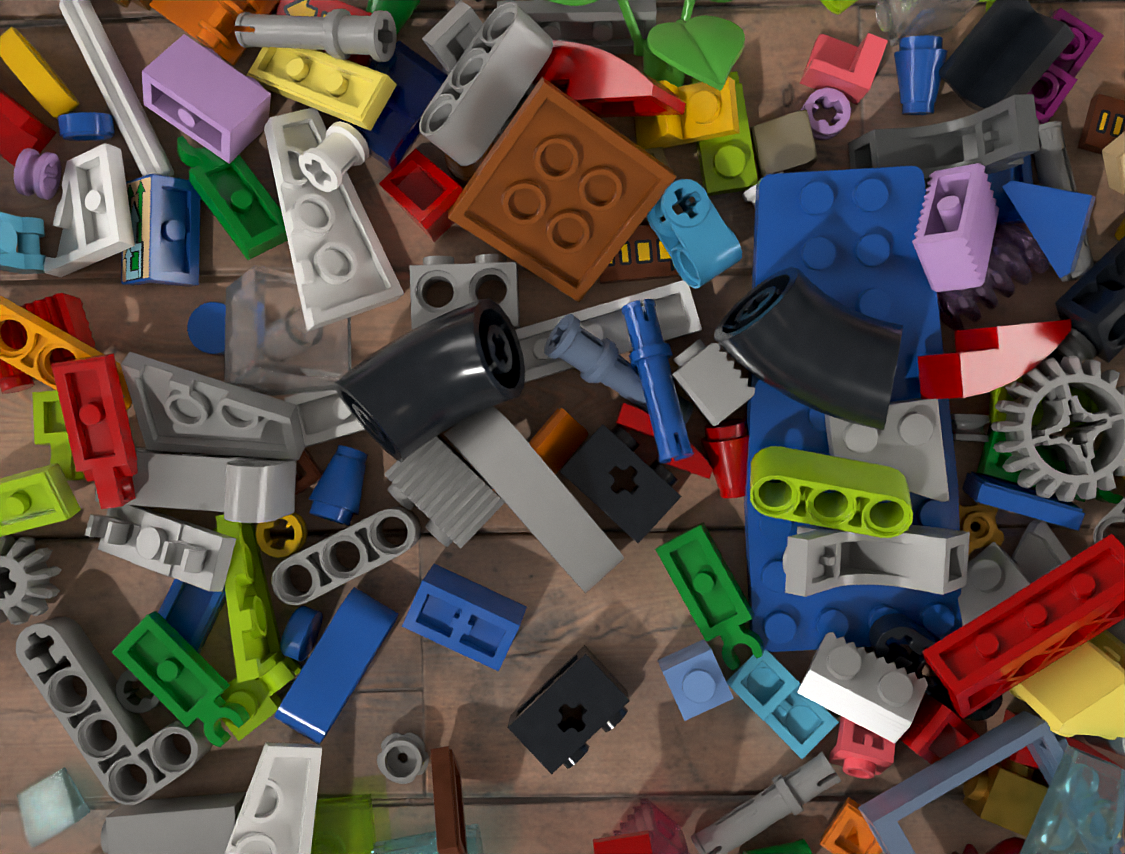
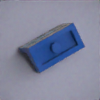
M149 174L126 181L135 246L122 251L121 283L131 286L145 283L184 287L198 286L200 195L189 180Z

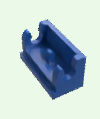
M433 564L420 584L402 627L499 671L521 625L527 606L439 565Z

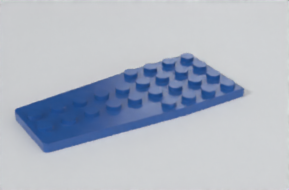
M917 166L777 173L762 177L756 185L752 289L773 274L789 267H795L824 293L844 306L882 321L903 325L890 402L921 398L918 356L944 353L937 292L931 289L912 242L916 239L914 233L918 231L916 226L920 224L918 218L921 217L922 203L925 202L926 189L923 171ZM749 371L748 387H755L754 396L747 401V434L749 435L746 491L744 496L748 603L755 614L753 619L749 620V629L760 636L764 644V650L767 649L769 652L817 650L825 635L830 632H834L836 639L844 637L846 644L854 642L856 647L871 646L869 631L873 623L880 617L892 613L903 614L940 639L961 628L962 618L958 602L961 588L944 595L885 585L840 586L807 597L785 593L786 574L783 570V555L788 544V536L797 534V526L809 524L769 517L761 514L753 507L750 501L751 461L757 452L770 446H781L830 455L825 415L788 398L762 382ZM938 399L950 501L940 502L909 492L913 510V522L911 525L959 530V491L949 399ZM772 479L767 482L780 483L783 481ZM826 490V491H823V492H824V493H833V492H836V490ZM884 500L878 503L891 502V500ZM893 637L887 640L888 645L892 642L899 645L908 644L904 637L900 640Z

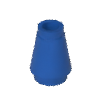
M924 35L900 39L899 51L894 52V59L902 104V115L934 114V105L941 82L939 70L944 65L948 53L947 50L942 49L943 37Z
M338 445L336 453L332 456L308 498L313 501L310 514L350 526L353 514L359 515L366 468L365 463L368 454L351 447Z

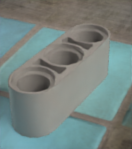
M508 1L499 5L487 17L425 109L419 124L420 133L459 165L468 166L476 162L486 152L548 60L553 48L552 38L515 2Z
M395 506L388 508L285 559L277 565L272 574L271 584L274 593L279 600L286 604H304L402 555L412 548L420 538L421 524L419 518L413 511H409L405 507ZM388 517H397L406 524L408 534L403 544H391L383 536V524ZM341 541H350L359 549L360 561L356 568H347L338 561L336 551ZM295 565H302L311 573L312 586L307 592L296 589L291 583L290 574Z

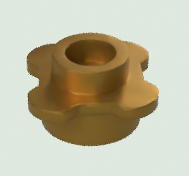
M979 502L976 505H959V530L970 532L968 555L974 549L988 547L993 542L999 546L1002 545L1004 534L997 528L995 519L998 508ZM973 522L979 524V529L976 532H973L970 528Z

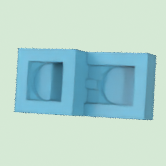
M767 649L764 650L763 656L756 659L753 654L726 681L733 691L801 759L839 723L822 705L797 693L801 683Z

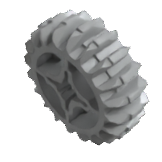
M1077 356L1063 357L1060 364L1055 358H1050L1040 363V371L1033 368L1021 376L1023 383L1014 381L1005 386L1008 394L1014 400L997 401L994 406L999 412L1007 414L1006 420L993 422L990 427L993 431L1005 432L1006 440L997 442L993 448L996 452L1011 453L1012 456L1005 461L1003 468L1006 472L1021 470L1017 480L1018 485L1024 488L1036 485L1037 496L1050 498L1055 493L1058 500L1064 502H1072L1076 494L1081 499H1093L1096 497L1097 487L1104 491H1111L1116 488L1113 474L1125 476V386L1116 387L1120 372L1106 370L1101 373V362L1094 359L1086 360L1081 365ZM1069 386L1077 388L1089 396L1099 411L1089 413L1083 409L1078 396L1071 395ZM1045 396L1046 400L1042 401V420L1038 425L1031 428L1034 411ZM1070 421L1086 422L1083 425L1073 427V430L1066 433V437L1049 436L1051 433L1062 431V428L1068 426ZM1103 431L1100 446L1094 455V440ZM1040 445L1051 446L1057 454L1058 461L1065 462L1067 473L1059 472L1049 466L1040 457L1035 447Z

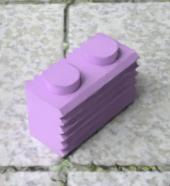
M979 163L938 170L929 175L930 181L927 182L929 187L926 189L927 194L924 196L925 202L922 203L921 217L918 218L920 224L916 226L918 231L914 233L916 239L912 242L930 287L935 292L981 287L985 282L999 207L995 206L997 199L993 198L994 191L990 190L991 183L987 181L988 174L984 173L985 166Z

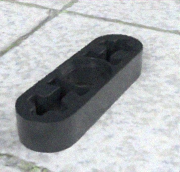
M892 613L877 619L869 631V641L877 658L884 657L887 664L894 662L897 669L904 667L907 674L915 672L917 679L925 677L928 684L925 693L957 713L952 706L947 688L938 676L928 677L922 674V670L927 664L922 651L941 639L903 614ZM891 637L897 640L904 637L913 651L909 656L905 648L895 642L888 645L887 640ZM1000 695L965 717V719L981 721L990 718L1001 707L1003 696Z

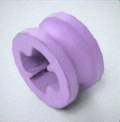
M827 87L812 93L801 108V110L806 109L808 112L813 138L823 141L832 139L839 134L849 121L851 113L850 103L846 96L837 89ZM817 103H821L824 109L832 107L835 109L837 114L831 120V123L835 125L829 126L825 119L819 121L814 119L813 115L819 108L816 105Z
M23 149L16 160L14 168L16 190L22 195L30 196L36 193L37 197L41 199H52L58 190L61 180V164L58 156L50 152H45L40 156L39 152L35 149Z

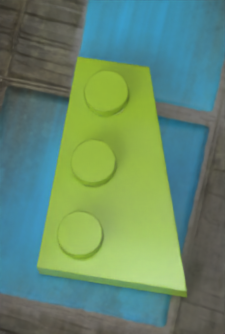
M224 514L216 516L217 527L213 531L236 538L225 581V592L237 683L260 678L285 659V656L280 649L281 639L259 545L256 540L254 523L228 521L224 519Z

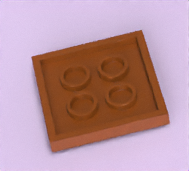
M542 77L466 184L456 202L448 210V219L577 302H580L655 206L665 189L672 184L676 175L672 169Z

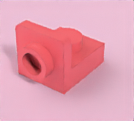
M841 716L837 745L830 751L829 763L843 766L842 771L850 776L863 779L874 778L875 775H880L893 764L896 743Z

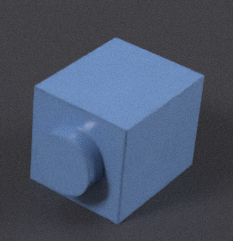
M704 639L657 660L684 721L734 699L712 649Z

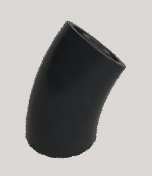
M795 267L781 270L762 281L741 298L723 317L715 330L714 339L739 364L762 382L788 398L815 411L852 424L884 431L903 325L882 321L844 306L824 293Z
M487 298L454 309L405 333L352 368L334 382V387L348 410L368 434L388 454L402 463L423 445L457 423L492 406L519 397L525 383V365L521 345L509 317L499 304Z

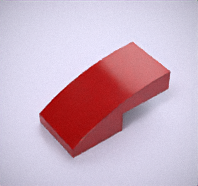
M622 403L614 424L655 438L649 414L634 406ZM691 443L690 445L694 452L693 456L679 461H674V458H671V462L664 463L706 479H710L713 472L711 465ZM658 453V455H657V457H656V460L659 462V458H658V457H659V453Z

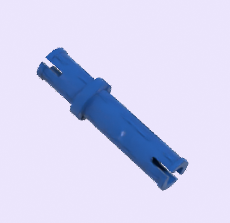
M644 299L643 307H641L640 300H636L624 305L621 310L625 317L633 349L631 354H629L631 366L638 369L659 453V462L669 463L671 458H674V461L686 459L693 456L694 452L689 442L668 360L671 358L670 356H673L671 346L668 343H664L655 309V300Z

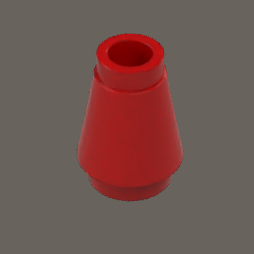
M730 419L723 420L716 426H713L711 423L705 425L706 437L702 438L701 442L708 461L713 468V475L720 489L721 498L745 496L749 441L746 420Z

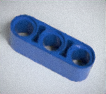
M354 587L334 615L280 704L274 718L320 745L381 647L399 614Z

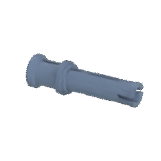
M568 314L562 318L547 339L544 353L551 359H557L558 357L578 369L580 377L586 382L594 384L601 382L648 413L637 367H632L631 363L619 355L616 344L610 339L600 340L582 328L580 320L573 314ZM678 395L686 424L693 412V404Z

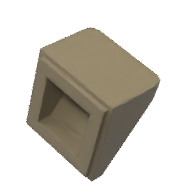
M806 109L750 127L760 179L768 174L790 173L811 168L818 159L809 115Z

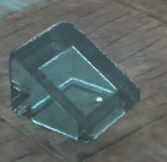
M65 767L17 795L26 838L32 849L77 823L91 812Z

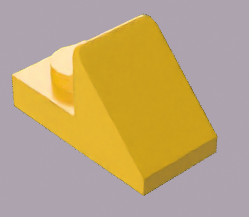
M729 76L720 91L703 82L677 87L666 80L658 81L686 103L684 114L634 116L637 145L642 149L667 148L740 133L735 80Z

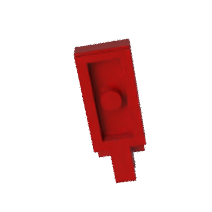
M114 353L53 363L52 371L76 472L83 471L87 482H95L101 509L122 507L136 498L132 476L138 473L136 462L138 459Z

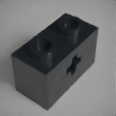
M602 424L560 469V472L639 544L682 497L672 488L679 480L656 459L648 466L639 458L634 451L640 444L621 426L616 424L610 431ZM615 466L621 470L631 466L635 470L631 479L636 486L631 492L624 488L614 492L610 488L615 480L609 472Z
M584 645L510 715L507 728L552 775L562 764L567 769L574 766L589 750L590 746L586 742L600 728L605 733L612 730L627 714L628 710L625 705L630 699L625 687ZM581 703L582 719L578 721L573 716L568 717L565 721L562 719L564 704L575 708Z

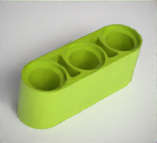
M770 446L761 449L754 455L751 461L750 501L753 507L763 515L880 538L899 536L907 531L913 522V510L908 483L905 476L895 468L781 446ZM772 479H775V480H781V481H783V482H780V483H770V482H767V481L772 480ZM836 490L833 493H824L823 491ZM884 500H891V502L878 503Z

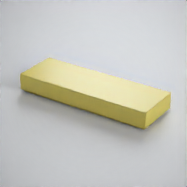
M262 47L246 75L256 79L267 90L369 131L372 130L397 86L387 74L346 59H335L322 50Z

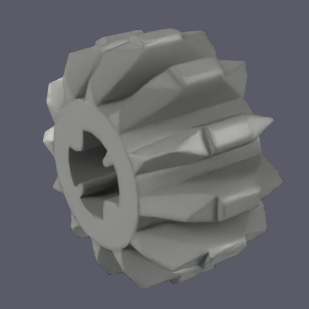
M11 535L0 537V623L6 622L8 619L11 624L20 625L28 622L30 614L33 616L44 614L49 609L45 598L56 597L61 591L49 582L51 577L59 575L62 570L57 566L47 567L46 565L53 550L47 547L35 550V539L32 537H21L17 541Z

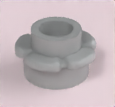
M398 732L388 735L381 743L382 752L377 756V764L380 771L395 783L407 784L412 782L417 775L425 772L429 763V755L424 751V741L418 735L407 732L405 735H401ZM404 752L408 755V760L400 761L398 755Z

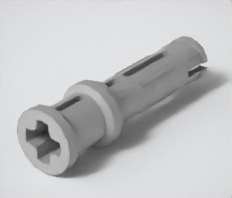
M334 9L328 12L325 17L242 12L237 16L235 26L255 29L254 32L235 31L238 43L244 48L276 47L326 50L330 56L339 60L348 59L352 54L371 55L377 62L389 61L396 48L397 34L395 22L392 15L385 10L374 11L371 16L351 15L346 9Z

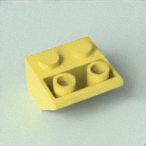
M1105 630L1013 687L1009 692L1016 698L1026 702L1048 723L1050 731L1064 737L1091 735L1108 740H1115L1117 737L1125 738V644L1108 630Z

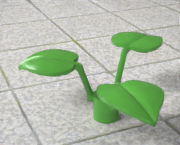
M598 0L548 1L563 5L582 6ZM617 0L634 42V55L643 56V73L656 81L666 80L677 87L684 85L685 74L719 91L722 90L732 67L742 54L745 46V34L737 24L716 16L702 15L691 18L696 0H685L680 19L676 20V22H667L654 26L649 31L647 38L643 39L629 1ZM711 0V1L717 2V3H725V2H729V1H732V0Z

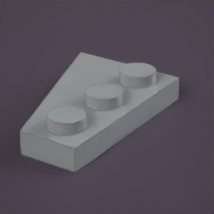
M129 352L120 364L147 450L289 460L300 459L305 444L297 405Z

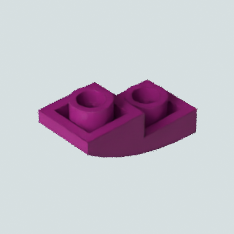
M1062 8L1055 10L1051 18L1066 23L1075 37L1027 93L1034 94L1035 111L1039 124L1049 122L1077 82L1076 75L1104 37L1103 34Z

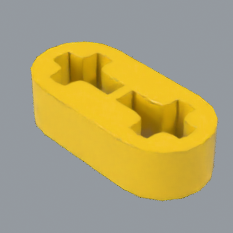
M11 26L0 35V57L47 112L58 120L59 115L68 114L80 105L66 84L17 29Z

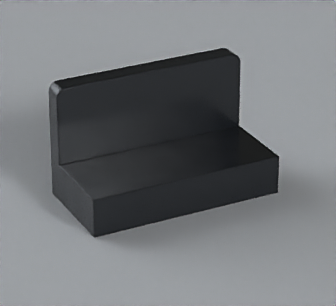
M996 0L940 68L939 75L968 107L979 112L1013 95L1027 94L1075 35L1066 23L1036 12L1027 0Z

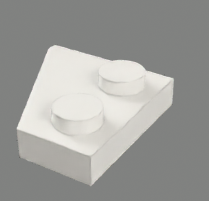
M104 143L68 160L61 185L63 189L62 198L57 205L53 226L63 228L57 257H45L44 273L57 277L66 276L135 246L121 149Z

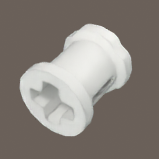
M335 122L326 131V139L316 148L312 147L299 156V166L312 185L322 191L331 192L342 184V176L352 166L361 165L369 157V147L363 135L356 128L345 122Z

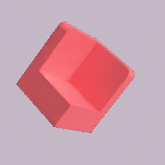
M868 33L857 47L828 35L820 34L814 43L800 84L816 90L826 87L837 89L846 96L849 102L857 105L871 88L888 40Z

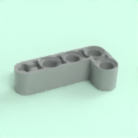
M492 406L457 423L444 434L585 594L624 559L621 552L526 439L495 407Z
M135 447L138 459L136 461L138 473L132 477L136 498L125 505L224 512L225 520L241 523L270 522L295 512L297 460L201 453L180 454L179 452L147 450L146 447ZM95 486V501H96V502H99L98 494H97V490H96V486Z
M66 616L54 617L26 627L19 634L16 641V654L19 662L108 794L116 802L123 805H135L144 801L188 771L210 751L212 743L206 738L204 723L199 718L189 727H186L179 719H176L156 734H153L139 713H133L123 708L117 700L115 692L116 678L75 620ZM53 638L55 644L48 648L47 642ZM67 661L71 663V666L64 669L60 667V664ZM74 676L80 677L87 686L86 698L79 696L73 688ZM103 720H107L115 726L117 731L116 741L110 740L104 735L102 731ZM174 734H181L189 740L191 744L190 755H185L176 749L173 743ZM131 764H136L145 771L147 784L139 783L133 778Z

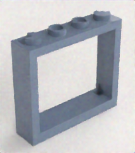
M1027 711L1019 713L858 807L884 854H916L897 821L1027 746L1087 853L1122 854L1120 848L1125 846L1124 839L1118 829L1106 816H1100L1092 802L1097 797L1093 785L1080 769L1072 767L1064 752L1069 749L1066 738L1050 731V727L1045 720Z

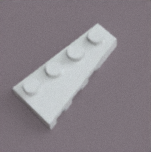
M308 108L270 117L264 126L307 332L397 301L404 295V292L348 173L346 172L342 176V184L337 189L325 192L312 185L300 169L299 156L312 147L316 148L326 139L327 129L318 110Z
M265 742L225 854H311L322 747L320 745Z

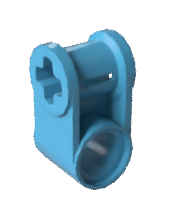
M680 179L673 182L665 189L661 198L647 215L650 227L655 231L669 253L678 274L694 289L700 288L742 259V249L736 235L724 223L709 199L706 190L699 183L691 179ZM694 197L695 202L691 203L688 199ZM679 204L682 207L683 213L677 215L673 211L672 206ZM663 215L666 219L664 222L661 221Z

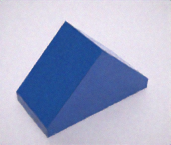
M1013 180L1002 186L1059 278L1074 272L1096 196Z

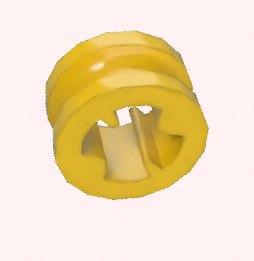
M294 512L274 521L258 523L255 534L257 544L263 552L269 556L280 558L299 551L307 540L308 530L302 516ZM280 519L288 521L285 527H293L295 533L294 538L285 541L284 547L276 545L279 540L278 538L273 540L270 538V528L279 526Z

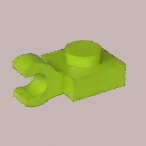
M57 390L32 392L35 445L51 446L50 465L58 463L67 481L86 480L83 471L76 472Z
M286 657L260 678L237 683V677L229 682L230 686L221 697L226 702H235L242 705L250 716V719L240 728L234 725L228 718L223 717L221 719L238 741L242 740L277 712L282 700L276 692L302 670L295 659Z

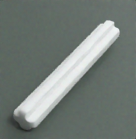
M60 0L59 8L142 176L158 174L173 177L174 170L90 0Z

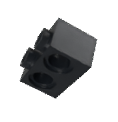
M1125 236L1055 302L1060 320L1071 319V328L1084 335L1096 348V356L1107 363L1125 348Z

